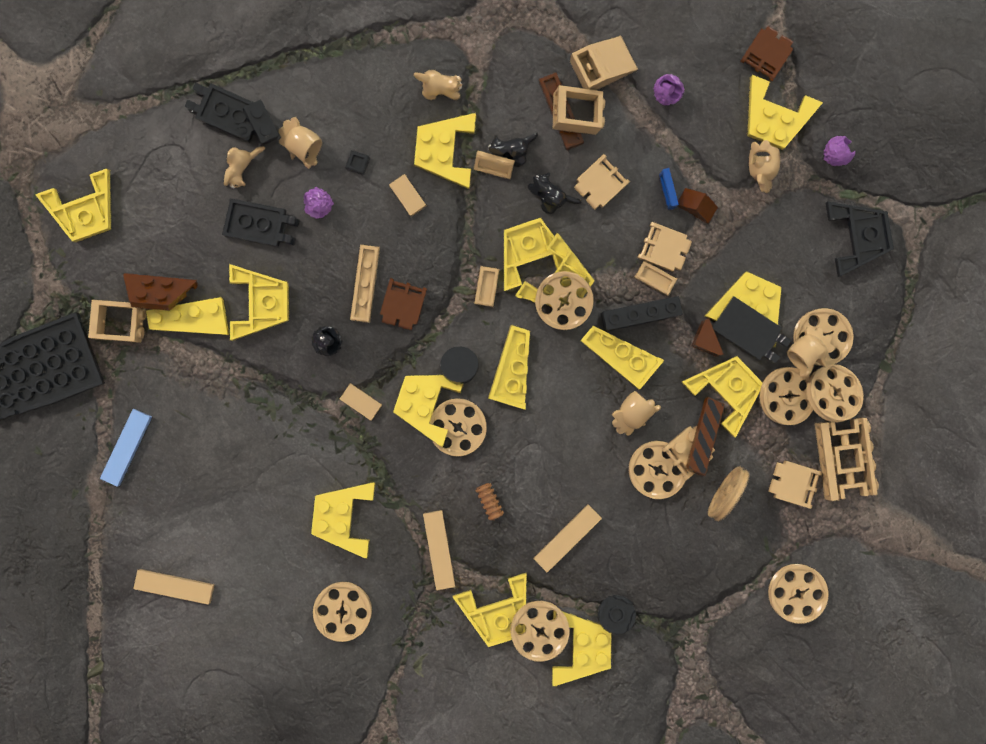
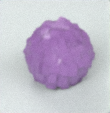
M672 74L661 76L656 80L653 88L656 100L663 105L677 103L682 98L685 90L680 79Z
M846 136L831 138L824 149V160L832 166L847 165L855 155V151L851 153L850 148L847 146L852 141L848 140Z
M315 187L304 194V204H306L304 210L310 217L316 219L323 218L331 212V206L334 203L326 191Z

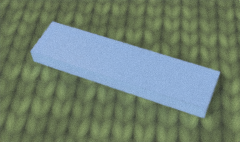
M137 409L132 410L100 479L117 487L120 486L152 416Z

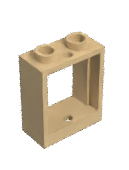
M559 85L553 96L552 129L596 135L605 124V118L603 117L605 107L603 91ZM566 97L594 101V122L566 119Z
M92 300L88 338L141 343L145 334L143 320L146 318V309L131 307L128 302ZM107 307L132 308L130 336L104 334Z

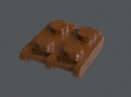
M767 26L765 30L761 28L740 62L749 64L755 68L754 71L757 73L760 71L768 76L770 81H773L792 52L793 48L790 46L793 41L784 35L779 39L776 38L779 32Z
M390 278L380 315H383L382 322L395 326L397 320H400L398 327L412 330L413 325L418 324L427 288L423 287L421 289L411 286V283L403 284ZM393 285L404 287L405 290L393 287ZM411 289V290L418 291V292H422V293H421V294H418V293H415V292H411V291H409V290Z

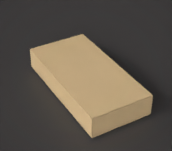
M478 151L474 170L510 179L515 160Z
M405 174L389 184L411 217L426 207V204Z
M643 261L634 277L666 296L669 295L677 281V278L646 261Z
M480 267L474 304L493 307L499 269Z
M351 383L340 398L341 401L371 421L382 406L378 401Z

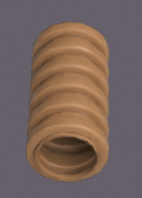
M486 483L475 490L476 493H479L478 498H481L480 502L484 504L483 509H486L485 513L489 515L488 520L497 519L504 514V511H501L502 506L498 505L499 500H496L497 495L493 493L494 489H491V483Z

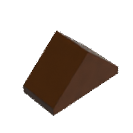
M687 188L684 189L678 199V207L707 224L718 208L706 193Z
M708 318L701 321L691 346L716 357L723 355V352Z

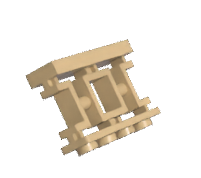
M867 418L850 419L851 429L836 430L835 422L815 423L823 490L826 500L845 499L844 489L859 487L861 496L877 495L879 484L877 479H875L876 463L872 458L873 443L869 436L871 426ZM858 433L859 444H850L848 434ZM830 435H840L842 445L832 446ZM854 449L856 467L841 469L839 450ZM863 471L865 482H855L854 472ZM846 473L847 483L837 485L836 474Z

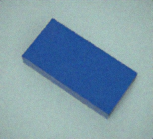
M666 168L661 171L659 177L667 208L672 210L679 204L670 169Z

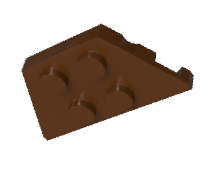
M123 274L131 307L170 311L179 301L187 297L186 292L191 288L196 289L198 287L197 280Z

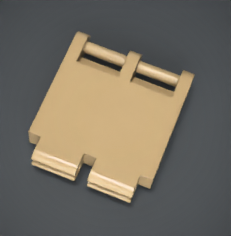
M603 154L577 178L578 184L574 188L582 197L589 194L590 196L586 201L596 209L598 206L603 208L630 181L626 180L618 172V168L613 167L606 159V155ZM602 161L611 169V171H609V170L604 166V164L602 163ZM613 174H616V176H617L623 183H621Z
M651 222L648 237L644 239L645 245L637 258L671 272L674 269L681 270L686 257L681 256L680 253L687 255L692 241L687 240V235ZM656 229L653 239L651 240L653 232ZM648 245H650V247H649V249H648V251H647V254H646V256H645L647 247H648Z
M691 426L687 427L662 448L663 452H667L673 460L672 464L677 466L682 472L684 480L689 479L695 474L691 471L686 473L680 462L686 468L697 426L693 428ZM669 449H671V450L673 451V453L676 455L677 459L674 457V455L671 453V451H670Z
M784 461L783 464L777 462L773 475L778 476L779 479H772L768 492L774 493V498L812 509V498L814 492H817L816 485L822 472L788 461ZM813 474H815V477H814V480H813V484H812V487H811L810 484H811V481H812V477H813ZM810 490L808 501L805 503L808 491Z

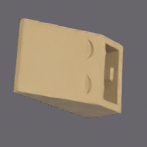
M621 36L588 45L571 54L570 63L583 89L598 90L638 70Z

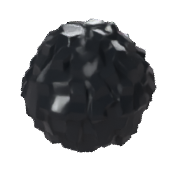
M332 326L319 327L318 330L314 331L312 337L314 351L324 356L336 354L341 349L343 342L337 329Z

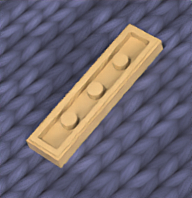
M360 245L350 317L352 321L370 323L380 252L379 247Z
M587 504L534 557V560L548 572L602 518Z
M443 511L423 513L436 590L455 587Z
M139 569L137 570L133 589L209 605L215 584Z

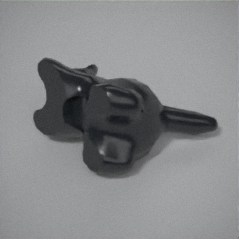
M538 133L509 141H501L495 135L488 148L493 155L515 160L514 167H519L526 163L528 143L534 141Z
M550 173L534 176V184L530 183L528 185V189L532 194L542 198L541 208L546 213H555L566 202L572 204H580L582 202L580 199L566 195L562 189L554 186L549 181Z

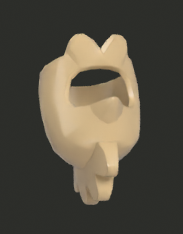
M296 117L284 121V127L278 130L282 137L279 139V143L290 152L292 160L297 156L307 168L317 165L316 156L322 147L321 138L308 128L300 126V122Z
M764 140L760 145L753 142L749 154L750 175L758 181L761 192L769 193L770 189H772V180L777 176L780 168V151L778 148L771 146L767 140ZM767 152L770 156H756L754 154Z
M812 326L806 327L805 335L799 338L787 351L790 361L800 370L799 376L801 378L810 375L815 362L826 368L825 358L827 353L835 350V347L830 344L832 340L831 335L824 336L822 328L814 330Z
M634 391L624 400L620 410L613 412L612 416L615 419L612 425L617 428V433H625L629 436L634 429L645 426V422L655 412L659 411L661 406H655L654 400L646 401Z

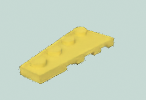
M222 297L176 305L170 311L146 310L150 330L229 335Z
M513 325L510 326L488 397L489 399L524 410L526 407L529 330Z
M592 326L581 339L583 344L638 390L643 387L664 361L595 326Z

